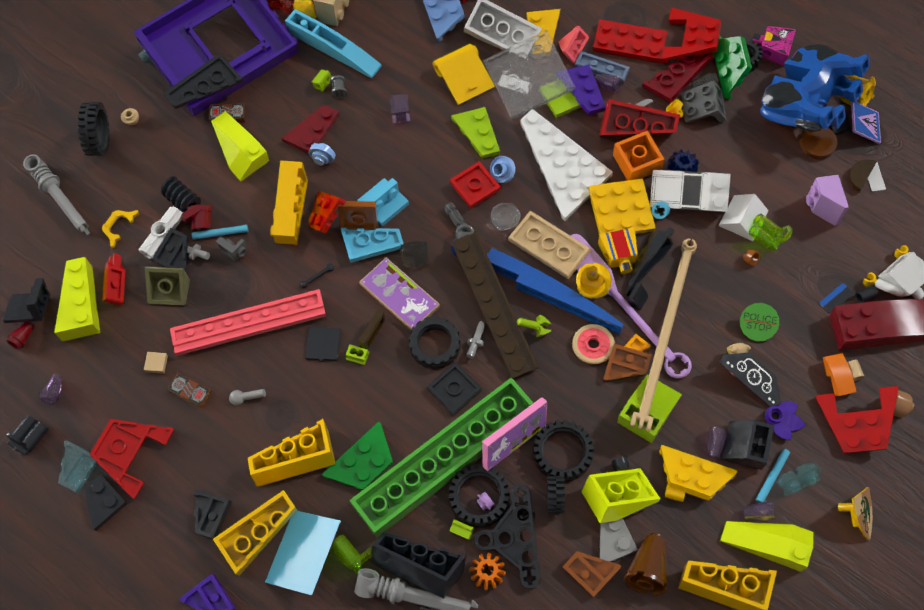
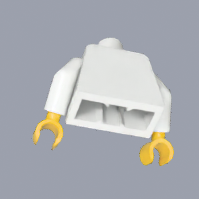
M903 245L900 250L896 249L894 253L897 260L878 276L879 279H876V275L871 272L867 274V278L871 280L864 279L863 284L867 287L875 284L876 288L898 297L912 295L914 299H922L924 291L920 286L924 284V261L916 256L914 252H908V247Z

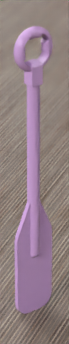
M571 235V237L591 248V252L576 270L579 271L585 264L599 263L604 265L612 277L608 295L618 302L657 347L659 337L618 292L610 267L581 235ZM667 346L664 356L666 358L664 363L665 371L669 376L676 379L686 377L692 368L689 357L680 352L673 353ZM676 357H681L684 364H688V369L684 368L680 371V374H675V371L668 367V362H672Z

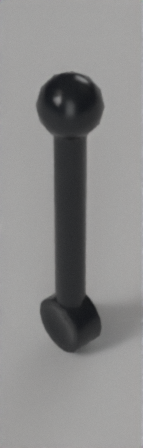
M331 263L327 264L324 270L306 281H301L300 287L306 288L307 284L327 271H333L334 265Z

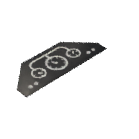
M750 353L724 354L719 362L770 407H778L781 404L777 377Z

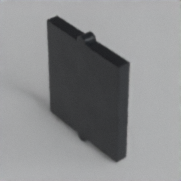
M326 326L309 327L305 359L320 360V362H323V360L337 361L341 329L327 328Z

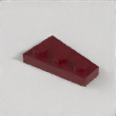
M322 105L281 138L282 142L309 154L312 144L322 143L340 116L339 111Z

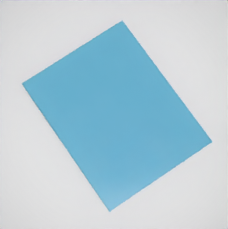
M296 511L289 521L265 583L312 595L340 520Z

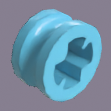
M660 201L652 207V214L657 219H663L670 213V207L666 202ZM658 205H660L661 208H665V211L663 212L664 215H662L661 212L657 213V209L659 208L657 207Z

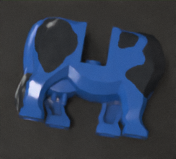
M822 44L799 48L792 58L784 63L787 78L775 76L772 84L765 89L760 109L761 115L771 122L798 127L808 132L821 131L822 128L827 129L831 125L838 129L846 117L845 107L843 105L824 107V105L829 102L831 96L844 97L853 103L858 101L863 93L862 80L851 81L844 75H856L862 78L870 67L869 55L864 54L853 58L846 54L838 53L829 46Z

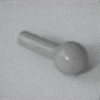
M264 389L244 393L240 390H234L229 395V401L231 404L238 406L244 400L265 397L266 392Z

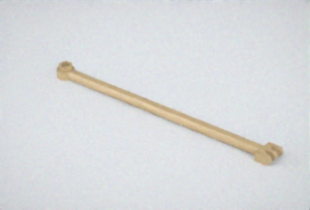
M690 239L684 240L681 245L682 256L639 413L633 412L630 426L634 427L636 420L639 421L638 429L641 430L643 424L647 423L646 431L648 432L651 430L654 417L649 416L690 259L697 248V244L693 239L690 246H688Z

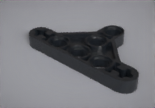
M518 484L511 491L512 506L493 530L481 531L476 534L475 545L481 550L496 549L519 568L522 585L532 589L539 585L541 578L530 489L523 484ZM519 488L526 492V495L523 496V502H528V506L520 505L516 507V503H521L520 497L516 496ZM521 509H526L529 512V517L525 521H521L518 518V512ZM523 530L531 532L530 541L523 542L520 539V534ZM503 532H507L511 536L508 544L500 542L499 538ZM484 534L490 537V543L486 547L481 546L479 543L480 536ZM526 551H530L534 555V560L529 564L525 563L522 559V555ZM535 565V570L531 569V574L536 576V580L533 581V585H530L528 581H525V577H528L529 574L528 570H523V566L531 567Z

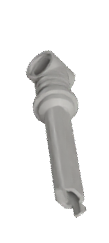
M37 155L27 156L23 161V166L37 182L39 190L43 193H50L77 230L89 235V225L59 188V177L54 175L47 164Z
M364 568L358 571L354 592L362 598H372L377 594L378 598L380 595L382 599L387 597L391 604L406 601L437 610H470V607L478 609V604L474 600L467 602L448 596L443 599L429 591L406 586L405 582L401 581L399 577L390 581L388 577L386 580L384 576L380 578L378 572L372 569Z

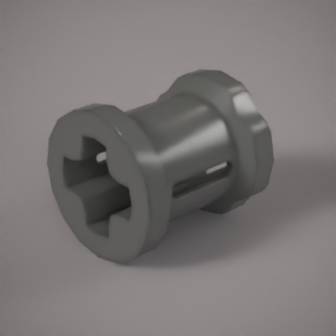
M341 75L331 77L332 97L336 99L346 97L345 78Z

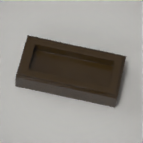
M379 309L376 311L358 340L360 348L368 350L386 321L383 311Z

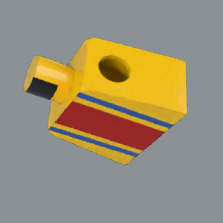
M634 227L599 234L598 245L609 267H620L621 274L632 272L631 264L635 263L637 259Z

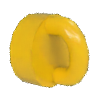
M675 99L668 105L666 112L680 114V118L683 117L681 109L683 103L679 99Z

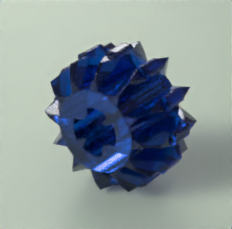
M681 149L679 153L674 151L672 156L669 157L667 168L670 171L697 172L699 160L696 159V154H690V150L684 152Z

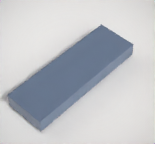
M583 51L580 52L574 66L576 68L589 64L594 75L624 84L630 70L628 66Z

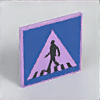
M851 102L853 132L880 144L879 112L858 102Z

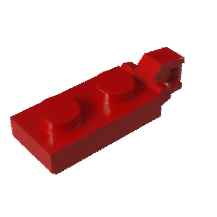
M114 253L109 257V261L105 265L102 301L120 306L124 302L126 269H123V266H121V255Z

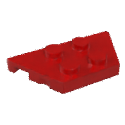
M317 191L308 226L326 233L338 215L335 213L338 205L344 206L346 200Z

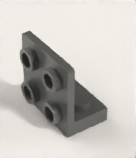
M715 81L681 93L684 121L686 123L710 115L719 122L726 121L723 92Z

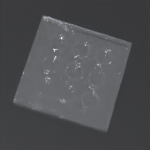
M547 30L483 60L511 120L575 90V86Z

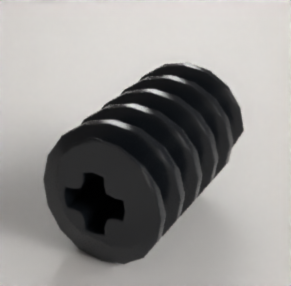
M175 176L166 179L161 187V194L183 213L188 210L189 206L201 204V198L192 193V190L187 188L185 184H182Z

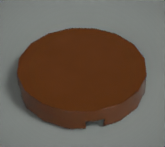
M822 128L821 131L816 132L805 130L800 138L802 151L814 159L830 157L838 144L836 135L829 128Z

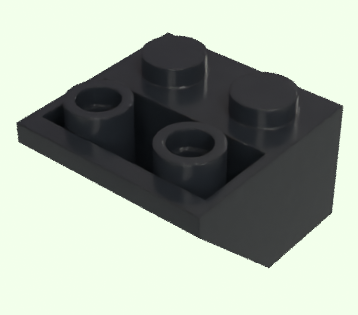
M756 420L730 421L721 460L763 470L768 461L774 425Z

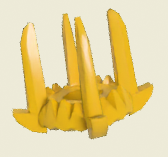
M855 75L848 76V78L853 80H862L863 93L857 102L866 106L871 98L873 99L875 96L873 94L874 87L876 86L875 78L871 76V79L868 80ZM840 97V99L843 102L851 105V101L849 99Z

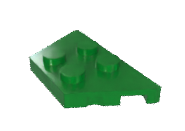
M741 36L719 39L718 49L714 52L723 97L727 100L732 98L731 92L733 89L741 85L744 77L752 69L746 40Z
M377 422L335 462V465H331L322 474L323 477L328 480L338 481L346 486H353L359 490H364L379 478L393 464L381 423Z

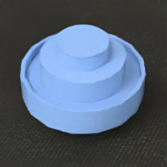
M314 143L309 149V155L314 163L318 165L333 163L336 156L331 147L324 143Z
M498 156L490 165V174L496 182L507 183L514 177L515 164L507 156Z

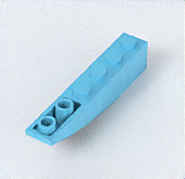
M296 9L285 20L290 35H294L295 38L370 78H373L382 66L368 53L338 32Z

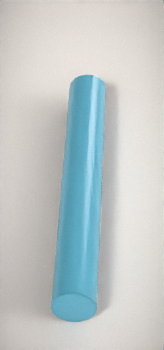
M248 225L192 232V238L194 240L248 232Z
M787 449L781 451L755 499L759 504L764 503L790 454V451Z

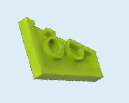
M485 107L451 115L452 121L458 125L463 135H466L470 140L471 145L482 159L500 155Z

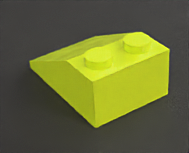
M641 468L589 475L581 491L599 523L618 521L660 500V497Z

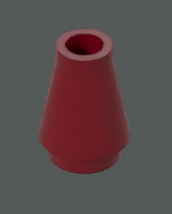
M24 322L8 335L7 343L17 350L24 347L35 328L34 325L30 322Z

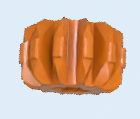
M491 553L487 554V559H484L481 554L479 555L480 562L477 560L472 561L475 567L470 568V572L474 573L471 576V580H478L476 583L478 588L484 583V590H488V584H491L492 588L496 589L495 581L502 584L503 580L499 576H505L506 574L504 570H500L504 567V563L500 562L497 564L498 556L491 560ZM484 568H488V570H493L491 571L490 576H488L487 573H484Z

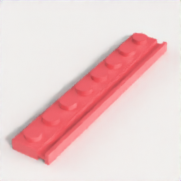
M318 289L170 328L174 353L178 356L326 317L321 292Z

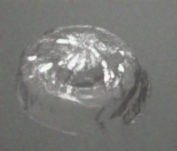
M500 203L491 212L492 224L499 230L513 228L518 224L521 217L520 211L516 206H513V203Z

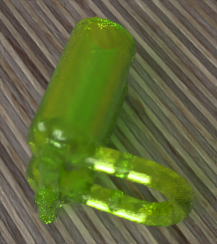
M760 213L755 217L754 225L751 227L749 235L767 248L777 250L779 244L789 239L793 230L789 225L782 228ZM788 230L787 234L783 238H781L783 232Z
M344 534L337 537L332 543L333 547L331 549L349 571H355L356 574L362 569L361 564L371 557L372 546L362 554H359Z

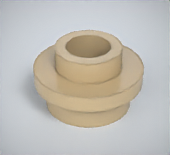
M129 108L122 112L121 120L123 123L132 126L138 122L139 114L135 109Z

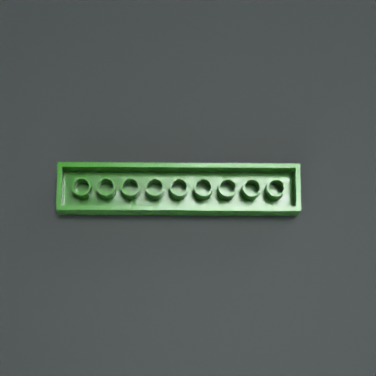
M512 378L508 379L350 499L352 507L375 537L378 538L383 532L387 531L453 480L456 474L461 472L463 468H468L482 457V441L531 406L533 402Z

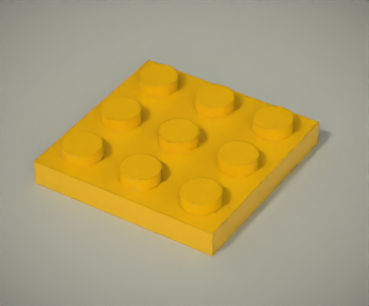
M643 178L589 186V195L599 234L633 227L635 234L655 230L656 227Z

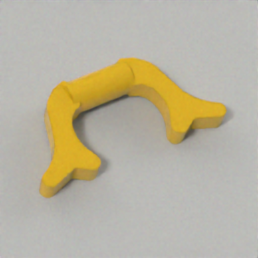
M138 210L132 212L114 211L105 224H103L102 230L110 239L111 248H115L116 242L121 237L112 234L110 228L121 217L133 223L134 218L139 215Z

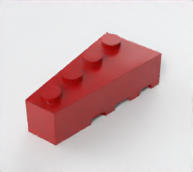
M609 99L606 102L599 136L637 135L647 130L650 135L673 134L677 131L680 114Z

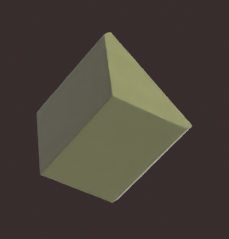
M145 267L148 304H186L190 279L184 268Z

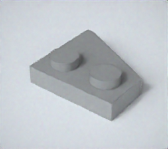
M623 518L618 521L600 523V559L614 562L637 552L638 549Z

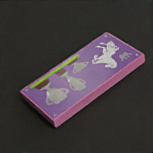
M544 398L537 400L482 441L484 469L489 471L540 432L544 426L546 427L547 401Z

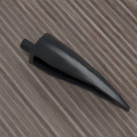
M668 227L666 232L660 230H653L633 266L625 292L626 296L665 257L673 245L671 236L675 232L674 229Z

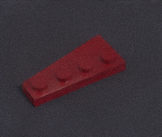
M713 53L684 56V59L677 63H672L662 73L658 72L655 74L653 79L644 81L642 88L671 103L713 59Z

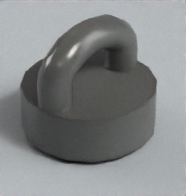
M467 224L459 225L456 228L455 240L474 233L473 227ZM461 229H468L469 232H461Z

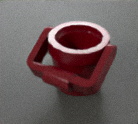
M199 204L189 206L188 210L181 214V218L185 223H191L192 230H208L211 228L212 206Z

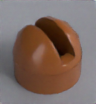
M752 249L747 250L746 254L743 255V259L747 264L754 266L760 259V253Z

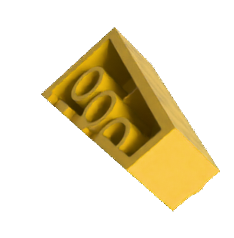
M280 161L276 205L273 212L274 223L270 229V235L273 236L275 243L298 244L308 183L302 162Z
M324 419L318 421L317 425L311 428L306 427L300 430L301 433L292 438L287 437L283 439V442L277 446H270L248 457L250 475L256 486L259 487L335 465L329 431Z
M283 490L213 538L236 575H241L296 513L297 509Z
M688 561L683 568L678 588L737 610H768L777 571H761L757 568L744 569L731 565L718 566L713 563Z

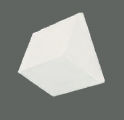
M756 194L734 195L728 206V211L725 212L719 226L754 241L768 213V209Z

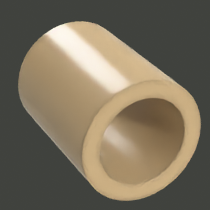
M858 360L847 362L854 381L865 377Z

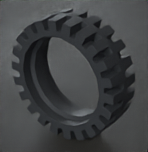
M85 102L80 105L79 141H81L80 145L87 156H104L108 151V140H110L108 115H106L105 106L100 102Z
M556 420L555 423H548L546 427L544 426L538 432L533 446L534 461L540 472L546 474V476H564V482L568 480L573 481L577 477L580 478L584 472L586 473L591 465L594 453L592 438L589 437L587 430L584 431L583 426L576 425L574 421L570 423L568 420H563V422ZM561 432L575 436L583 448V457L579 464L565 470L550 465L543 452L547 439Z
M478 464V466L470 465L469 468L465 467L461 472H458L451 481L449 487L451 509L456 517L466 525L469 524L471 527L479 526L480 528L486 525L490 526L503 517L509 505L510 493L508 484L504 476L497 469L491 468L487 471L483 468V464ZM471 478H488L498 488V504L487 514H471L460 503V488Z

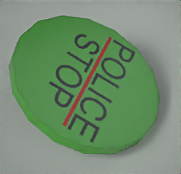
M754 303L742 312L740 327L743 334L749 339L765 341L772 338L777 332L779 316L770 305Z

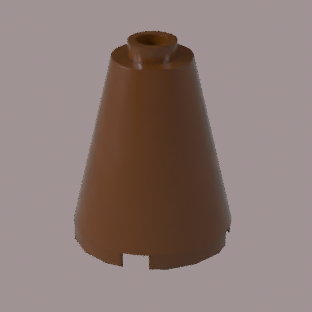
M651 533L645 537L624 576V581H627L626 585L641 594L646 595L647 591L654 592L653 596L663 595L667 589L666 540L657 533Z

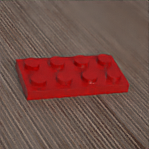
M599 20L593 51L661 63L667 31Z

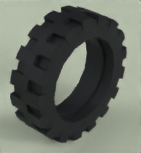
M433 316V318L426 317L424 321L417 322L416 327L412 328L411 335H409V348L412 357L415 358L418 364L421 363L423 367H431V369H437V367L444 368L447 364H452L453 359L459 355L461 348L459 331L446 318L442 317L441 319L438 316ZM430 330H441L449 335L451 345L444 354L430 356L421 351L419 347L420 337Z

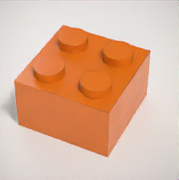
M648 130L617 142L614 145L613 156L627 181L642 179L652 175L653 170H662L665 159Z

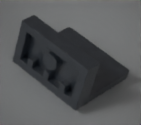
M36 278L34 285L31 287V293L13 294L11 296L3 318L4 323L42 321L50 297L44 278Z

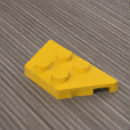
M661 445L659 450L660 455L663 457V468L667 474L668 486L708 501L715 496L717 491L722 490L727 482L731 479L733 480L737 474V470Z

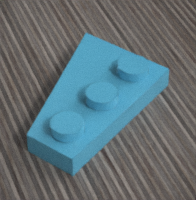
M341 228L350 263L404 248L399 229L377 228L376 230H364V228H357V230H347V228Z

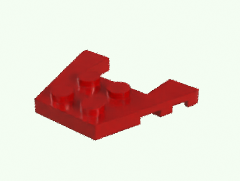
M671 8L669 23L686 24L682 47H663L662 63H668V60L675 58L681 60L684 59V56L692 54L698 56L717 51L721 20Z
M898 386L879 388L882 409L841 414L837 412L835 393L816 395V399L844 454L887 450L899 391Z
M110 419L92 449L90 456L135 500L144 482L126 474L127 470L147 437L166 446L174 429Z

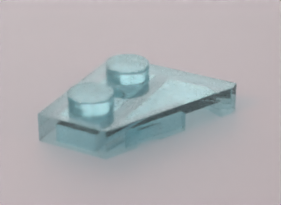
M66 440L64 443V447H66L65 455L62 458V471L59 475L58 483L78 494L96 467L97 462L90 456V452Z

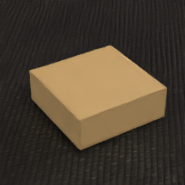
M147 352L144 371L164 374L168 358L167 353Z

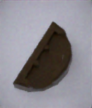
M871 159L861 160L852 167L849 179L855 190L858 192L862 190L877 161Z

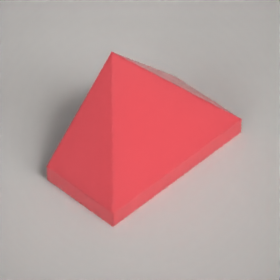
M576 26L558 41V44L565 56L572 63H575L589 36L580 26Z

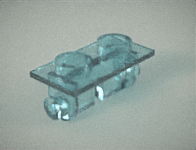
M807 462L795 468L798 475H795L792 470L780 475L777 483L780 487L784 486V496L797 493L801 488L813 485L820 480V465L816 467L814 462Z

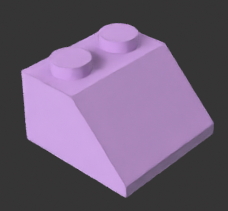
M839 175L816 178L808 195H806V203L810 206L812 213L834 226L840 224L849 208Z

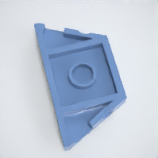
M423 0L438 42L443 40L442 36L448 30L451 32L456 24L465 18L459 0Z

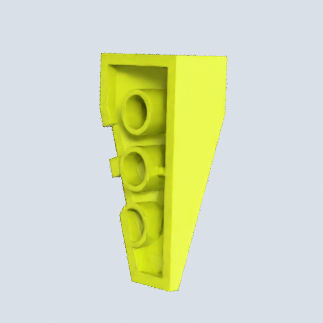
M226 111L211 121L229 169L240 182L269 162L267 151Z

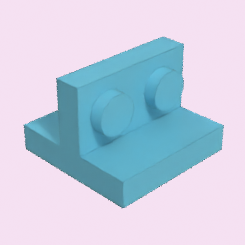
M384 178L357 200L376 202L378 224L382 227L409 205V201L399 192L398 183L393 178L389 181Z

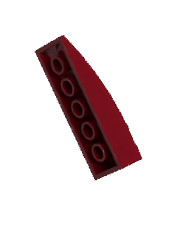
M922 299L886 300L835 306L829 315L838 351L924 341V300Z

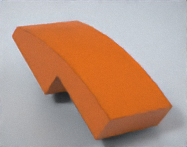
M843 353L823 357L827 377L831 376L835 396L855 393L856 387L853 376Z

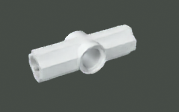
M170 206L161 220L152 225V232L139 248V252L145 257L152 259L169 229H176L181 222V214L183 212L174 206Z

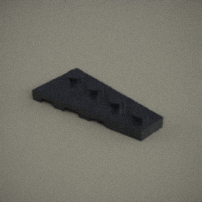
M219 53L164 92L163 95L177 109L243 82V79Z

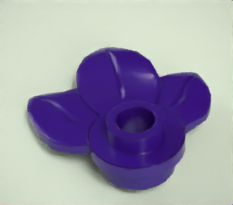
M790 401L782 402L778 407H769L765 412L767 423L774 425V433L784 440H791V431H798L805 426L802 419L795 414L798 405ZM771 415H777L778 419H773Z

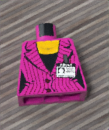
M768 26L765 35L754 33L752 43L757 42L761 46L763 58L784 66L789 56L796 30Z

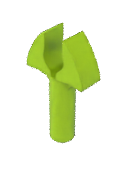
M542 315L536 317V321L523 318L517 320L519 326L535 329L536 337H542L551 332V330L542 327H547L551 324Z

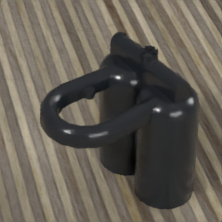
M27 414L12 434L9 432L5 433L10 439L7 444L13 447L14 451L27 455L28 452H31L49 428Z

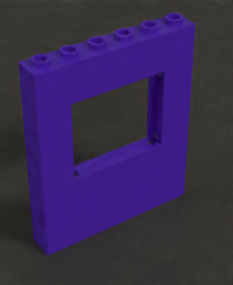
M186 0L133 31L138 43L171 87L214 58L193 28L228 7H234L261 42L259 45L229 62L242 77L243 82L187 104L186 107L193 116L198 115L209 108L210 105L219 102L298 53L297 45L299 43L294 35L291 36L288 33L287 26L284 23L281 24L277 13L274 10H270L266 0Z

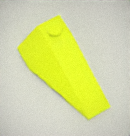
M726 521L720 542L802 572L808 567L813 550V532L792 524Z

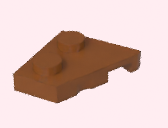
M614 344L603 380L609 381L646 375L652 355Z
M577 551L563 568L595 597L622 566Z

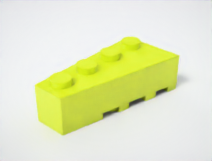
M86 257L66 261L54 332L62 342L100 333L93 268Z

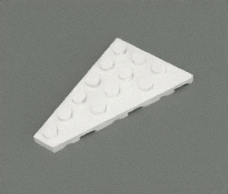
M532 109L520 120V124L532 147L536 161L540 165V170L547 181V186L554 197L555 204L558 206L561 218L566 221L590 198L589 186L604 184L613 175V172Z

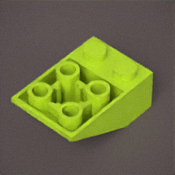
M647 374L621 411L617 423L653 443L682 394L658 381L649 416L654 417L650 432L646 431L647 423L643 424L642 430L638 429L639 421L637 420L634 427L630 426L633 412L639 413L649 377Z

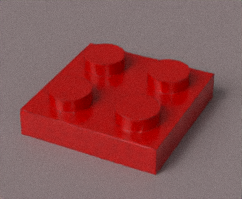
M480 161L450 179V184L470 209L501 190V186Z

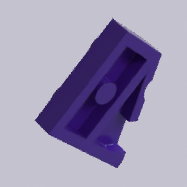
M215 574L209 575L179 598L181 602L190 605L195 610H236L235 605Z

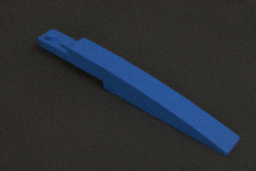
M451 244V252L452 254L457 256L453 248V245ZM490 249L487 256L495 273L515 281L516 290L591 323L603 326L616 334H621L623 324L582 295L541 271L496 249Z

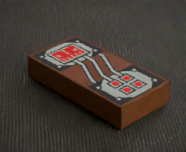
M245 103L212 104L209 107L210 123L225 111L237 122L245 121Z

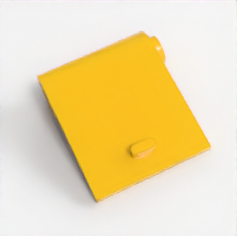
M471 44L433 61V67L437 75L443 77L458 105L495 88L493 81L478 56L479 52L476 46Z

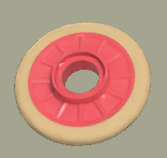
M596 324L581 327L575 333L572 340L574 353L580 360L588 364H600L607 361L615 344L610 331ZM591 340H596L599 343V346L597 348H591L588 345V342Z

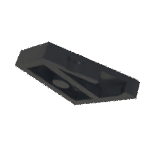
M170 228L152 260L166 268H184L186 272L189 237Z
M101 474L84 487L91 525L96 531L127 505L125 500Z
M195 489V533L213 540L220 532L232 501Z

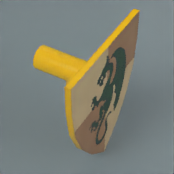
M867 487L852 498V503H839L838 510L840 512H850L853 527H859L864 537L870 540L873 515L870 489Z

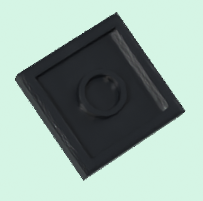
M456 362L426 387L452 416L456 415L482 391V388Z

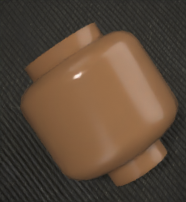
M899 390L894 416L904 418L913 411L914 403L910 394Z

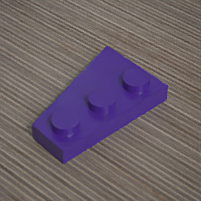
M589 64L556 72L555 77L562 81L566 90L574 95L576 101L588 115L605 111L604 100Z

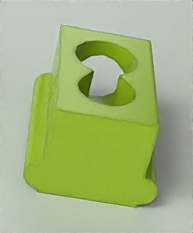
M321 69L312 81L314 88L321 92L329 85L330 78L332 77L328 70Z
M349 344L346 360L365 365L369 351ZM356 352L358 355L363 354V356L358 357L356 354L352 353Z
M455 519L450 528V532L469 540L474 531L473 527Z

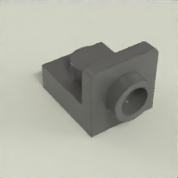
M221 236L215 241L219 250L235 262L243 257L248 249L243 239L236 245L230 239L225 240Z

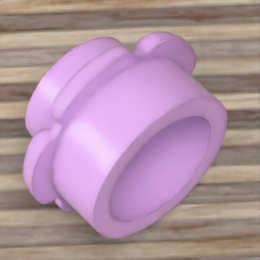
M486 492L481 495L478 494L479 499L477 503L483 510L488 509L491 511L490 508L495 505Z

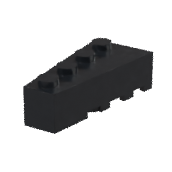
M383 532L372 545L371 563L444 599L464 572L467 554L459 552V555L449 553V549L441 547L440 550L430 548L427 543L420 542L415 544L411 543L408 538Z

